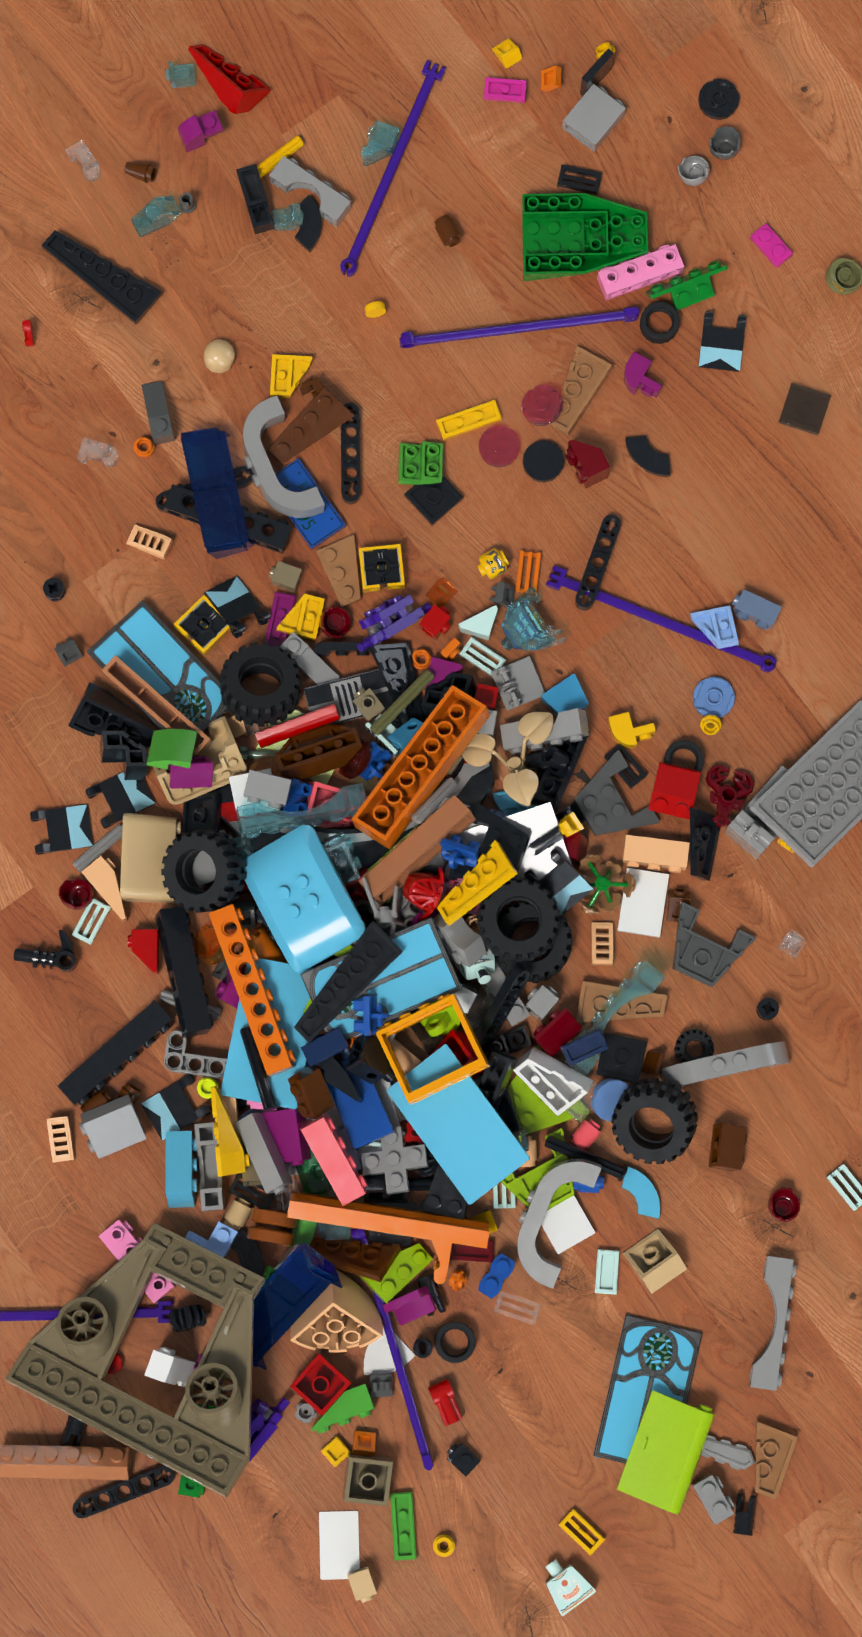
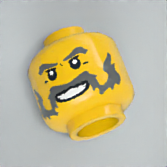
M493 548L479 556L480 564L477 567L482 576L487 575L489 579H494L507 572L509 562L502 550L498 551V549Z

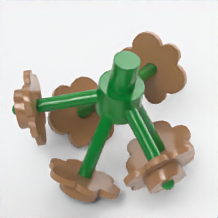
M594 854L584 856L580 861L578 869L583 871L591 869L597 878L596 881L592 878L588 879L587 875L582 876L593 887H596L597 890L595 893L592 890L583 898L585 900L589 898V895H593L589 903L581 900L578 903L582 907L581 910L586 914H600L599 909L593 905L600 892H604L605 894L599 897V907L611 913L615 908L621 906L622 896L620 893L614 894L613 891H608L609 887H624V894H626V897H630L631 892L635 890L636 881L633 875L627 873L626 877L623 878V882H615L621 879L620 872L622 868L619 864H613L610 860L606 864L602 863L599 865V875L594 866L600 859V855Z

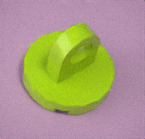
M453 1006L420 1021L431 1037L448 1034L452 1029L456 1030L460 1025V1020Z

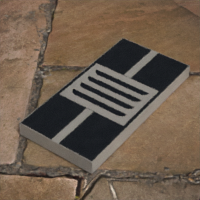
M379 669L303 689L309 712L333 703L337 705L341 719L329 724H338L364 717L353 703V700L356 699L354 694L363 687L365 690L370 688L385 709L381 712L386 711L394 703Z

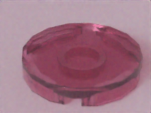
M538 385L535 389L529 390L525 394L521 409L524 417L531 424L545 426L553 423L562 412L563 401L561 395L554 387Z
M493 426L488 428L479 440V453L488 465L505 467L517 459L520 451V441L513 430L505 426Z

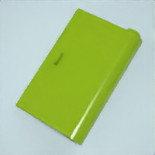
M652 1390L617 1490L668 1512L680 1514L715 1416L712 1412L713 1408L700 1404L699 1407H693Z

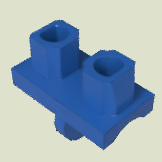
M376 742L369 744L371 747L370 760L366 768L357 775L366 781L374 776L382 778L385 775L382 768L386 766L385 763L393 756L391 751L384 749Z
M290 778L292 785L287 805L283 807L281 815L296 821H302L303 816L307 814V796L311 795L313 787L305 782Z
M452 835L449 839L443 838L440 841L442 846L441 857L449 861L450 868L456 869L459 864L474 868L479 863L477 860L479 859L478 856L481 849L478 842L471 841L468 845H464L462 839L456 835Z
M377 995L363 996V998L353 1001L354 1011H363V1020H354V1032L364 1033V1036L376 1035L377 1026H383V1018H389V1013H383V1005H377Z

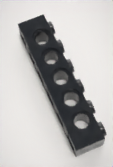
M172 484L164 506L165 513L283 554L292 527L284 520L277 519L275 521L269 519V516L265 513L257 512L255 514L249 512V509L245 506L237 505L235 507L230 505L229 501L217 498L216 500L210 498L209 494L203 491H197V493L190 491L189 487L183 484H177V486ZM191 499L195 504L188 508L183 505V501ZM211 506L214 512L210 515L205 514L203 508ZM225 513H231L234 519L227 522L222 516ZM245 520H250L254 523V526L247 529L242 523ZM270 527L274 533L267 536L263 534L262 529Z

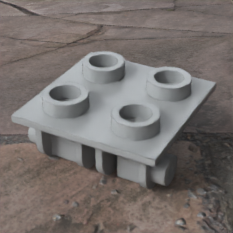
M530 656L491 672L507 711L540 698L545 693Z

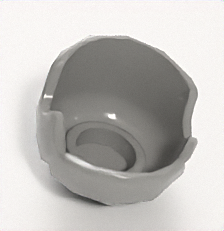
M701 156L685 157L681 164L677 166L680 179L689 186H699L706 181L710 172L708 162Z

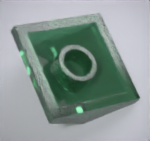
M310 1151L312 1159L304 1160V1165L295 1166L305 1193L322 1195L332 1191L333 1188L314 1153Z

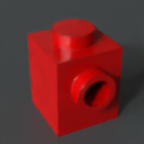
M433 605L419 623V629L436 641L441 633L445 635L452 625L450 624V612L441 605L439 607Z

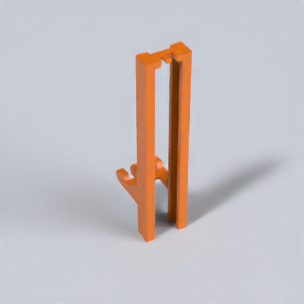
M295 1191L291 1193L287 1218L432 1240L438 1259L434 1261L433 1280L437 1284H444L446 1280L452 1243L487 1249L490 1232L488 1221L469 1218L462 1220L436 1213L360 1201H351L342 1206L338 1198Z

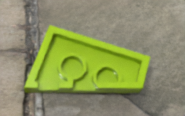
M418 1243L399 1252L381 1282L360 1277L386 1304L422 1271L433 1258Z

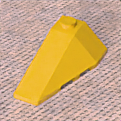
M212 1086L213 1118H215L214 1136L218 1141L215 1147L218 1177L246 1172L247 1167L250 1166V1157L248 1153L245 1154L243 1143L217 1086Z

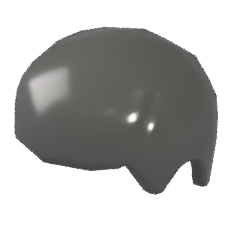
M728 126L717 128L709 142L711 154L722 160H729L736 156L741 147L739 132Z

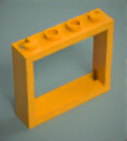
M454 994L442 995L438 998V1002L432 1005L426 1003L418 1008V1012L412 1015L411 1012L399 1017L400 1021L393 1024L388 1022L380 1027L379 1031L375 1032L407 1102L411 1105L490 1067L464 1010ZM453 1006L478 1059L413 1091L388 1037Z

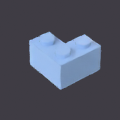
M218 1221L209 1240L190 1230L185 1238L226 1258L239 1232Z

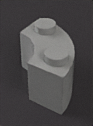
M440 913L433 918L445 950L457 964L471 967L487 953L481 936L466 924L463 917L450 926L445 923Z

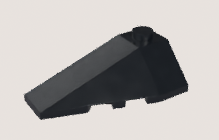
M90 682L68 724L69 727L89 736L101 735L102 731H124L130 735L129 738L145 747L151 746L153 732L159 730L112 693Z

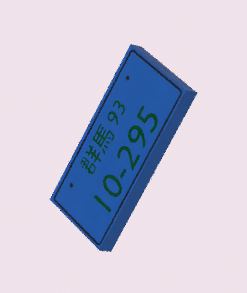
M299 458L275 474L279 483L289 491L302 492L316 486L325 504L323 513L306 518L288 516L311 550L346 527Z

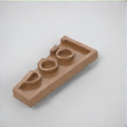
M579 346L576 347L575 356L570 364L567 379L564 382L560 399H558L550 422L552 427L568 436L570 435L612 370V364Z
M582 980L576 1021L583 1023L664 1016L667 994Z

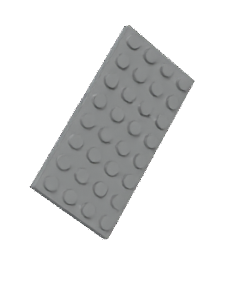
M861 700L750 807L811 868L862 819Z

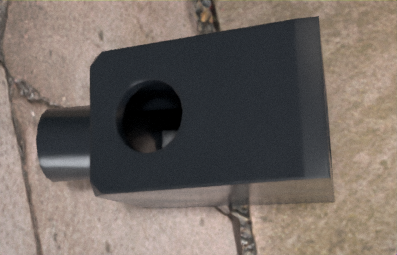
M363 1033L354 1039L346 1070L369 1084H374L382 1078L386 1082H390L395 1077L393 1070L389 1067L390 1063L380 1041L374 1035L364 1036Z

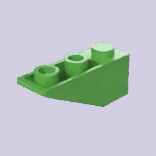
M366 1383L346 1390L311 1428L312 1432L316 1430L318 1434L331 1430L329 1425L337 1422L339 1426L350 1423V1418L359 1415V1418L371 1415V1410L375 1409Z

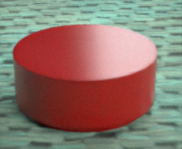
M118 1353L115 1354L107 1374H116L122 1369L123 1359Z

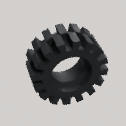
M690 1029L682 1033L675 1043L676 1058L680 1063L713 1056L714 1043L711 1040L712 1038L705 1031H700V1029ZM690 1041L701 1043L703 1051L700 1056L691 1057L687 1053L686 1046Z

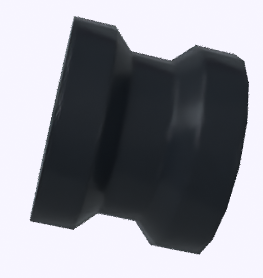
M50 578L45 581L43 591L46 597L53 602L62 600L66 594L62 581L57 578Z
M772 998L761 1000L756 1007L758 1017L766 1021L772 1020L779 1012L778 1003Z

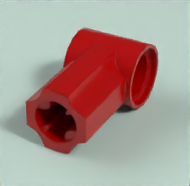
M448 1378L428 1387L445 1426L463 1419L455 1402V1395Z

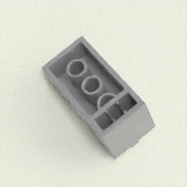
M783 765L725 830L728 836L756 860L778 835L750 807L788 771Z

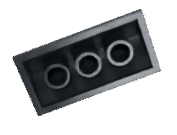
M589 736L582 737V741L570 742V740L563 741L562 745L554 746L569 755L568 765L563 770L555 768L538 770L539 786L531 804L539 806L550 802L556 814Z

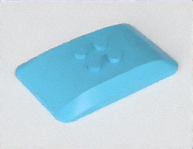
M301 825L244 859L247 865L243 868V872L247 873L244 880L278 946L294 971L304 972L358 941L366 930V926L313 827Z

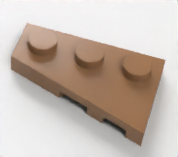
M353 534L316 551L342 608L361 601L355 538Z
M757 1421L755 1492L776 1500L798 1437Z

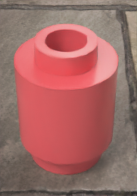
M584 1119L572 1134L573 1138L570 1141L583 1150L589 1149L601 1134L598 1130L600 1126L592 1119L588 1122Z

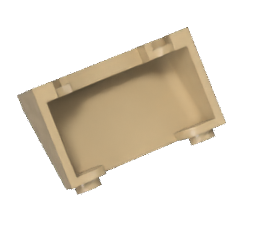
M225 716L209 724L208 732L212 743L200 755L208 756L213 762L211 787L171 789L169 786V769L153 767L169 803L174 805L182 804L229 784V777L246 774V765Z
M135 813L123 814L120 895L124 902L175 903V898H170L167 894L168 888H164L163 881H165L164 875H161V869H164V864L162 863L163 856L168 854L166 849L169 845H174L172 843L173 840L177 838V834H181L182 824L178 822L177 817Z

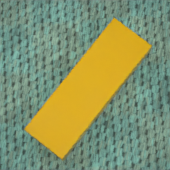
M492 400L437 419L436 423L444 441L502 421V417L496 401Z

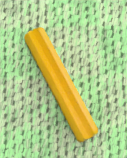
M298 135L257 165L260 179L274 169L283 156L288 158L304 145L303 140Z

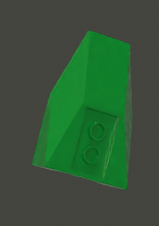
M586 193L522 194L523 282L588 274L647 254V212Z

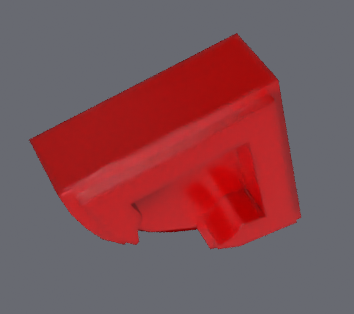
M24 320L22 328L25 336V345L27 347L34 346L33 326L30 320Z

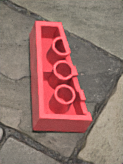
M326 1112L317 1119L309 1118L302 1122L301 1132L339 1201L344 1206L366 1194L365 1187L368 1185L363 1175L358 1174L352 1155H348L344 1140L341 1136H338L335 1130L336 1126Z

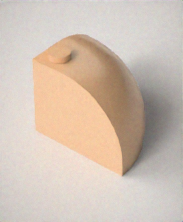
M333 1268L327 1274L321 1286L306 1295L299 1306L291 1326L290 1341L311 1350L320 1348L329 1349V1352H347V1348L356 1346L362 1348L383 1336V1325L380 1314L367 1293L353 1280Z

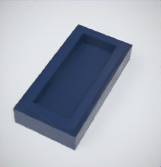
M337 1028L301 1047L311 1068L350 1048L341 1028Z
M599 1028L561 1046V1049L569 1066H572L609 1049Z

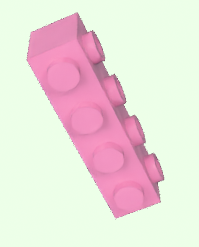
M667 244L658 248V251L652 253L648 251L647 254L638 256L636 259H630L619 263V265L600 269L597 280L607 301L682 274L684 264L676 244L672 246Z
M119 1219L99 1236L118 1261L142 1241L140 1237L138 1239L134 1237L131 1233L134 1229L126 1220L122 1222ZM153 1273L144 1292L156 1304L176 1286L173 1282Z

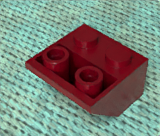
M576 440L568 442L566 459L570 466L574 465L577 471L575 476L579 484L583 483L585 488H588L608 478L610 465L600 448Z
M566 1008L562 1011L557 1009L549 1017L551 1022L546 1026L541 1024L533 1033L535 1036L533 1042L551 1057H554L561 1050V1046L567 1044L582 1030V1027Z

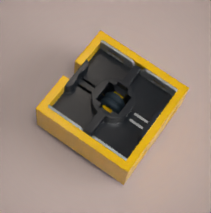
M401 544L359 548L363 593L380 591V587H388V590L405 589Z
M205 595L174 623L175 628L186 639L190 637L192 645L204 656L231 631L229 625Z

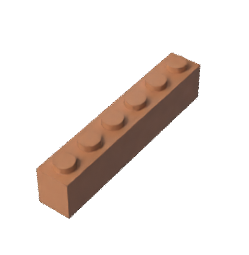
M116 655L101 670L108 679L165 729L197 731L193 750L194 755L200 756L212 743L206 734Z
M455 795L444 801L435 813L430 814L425 822L412 830L403 842L398 843L393 851L380 859L372 870L363 875L369 885L373 899L380 906L393 895L395 885L398 886L399 890L404 885L408 874L418 873L442 851L440 841L443 838L449 839L452 835L459 836L476 820L472 812ZM361 879V880H359V883H360V884L362 885V887L364 888V885H363V882H362V879Z
M0 1444V1477L129 1480V1448Z

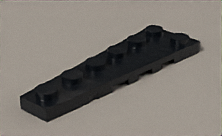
M56 230L41 245L45 251L135 325L162 296V292L157 288L130 275L129 272L97 256L91 250L80 246V244Z
M374 921L370 923L294 1026L308 1043L403 952Z
M480 1089L488 1099L490 1091ZM439 1164L422 1211L464 1220L466 1219L468 1203Z

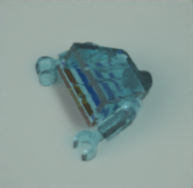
M529 588L526 591L525 597L521 596L507 607L505 620L501 624V629L506 635L501 644L506 650L514 648L523 649L524 651H535L548 647L555 641L558 644L566 641L565 637L556 639L558 634L563 633L560 629L555 630L553 635L549 636L551 633L533 605V603H537L541 599L540 594L531 597L536 592L534 588Z

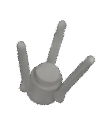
M362 877L377 925L380 928L393 926L394 918L398 917V886H394L392 910H390L387 906L381 907L373 899L366 878Z

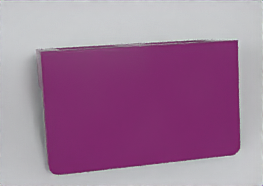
M192 756L190 768L168 765L170 771L169 786L171 789L212 786L213 762L208 756Z
M427 1285L382 1305L385 1313L394 1311L401 1326L437 1309Z

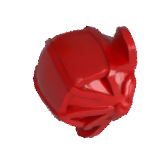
M438 867L437 876L430 872L408 874L404 882L403 896L418 909L424 910L419 917L421 920L428 918L438 906L444 885L442 868Z

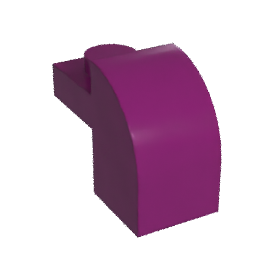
M215 110L200 117L194 115L186 119L178 127V133L186 152L206 145V138L223 132V127Z
M636 352L632 353L625 367V386L633 395H635L639 388L645 396L657 398L662 385L646 377L652 361Z

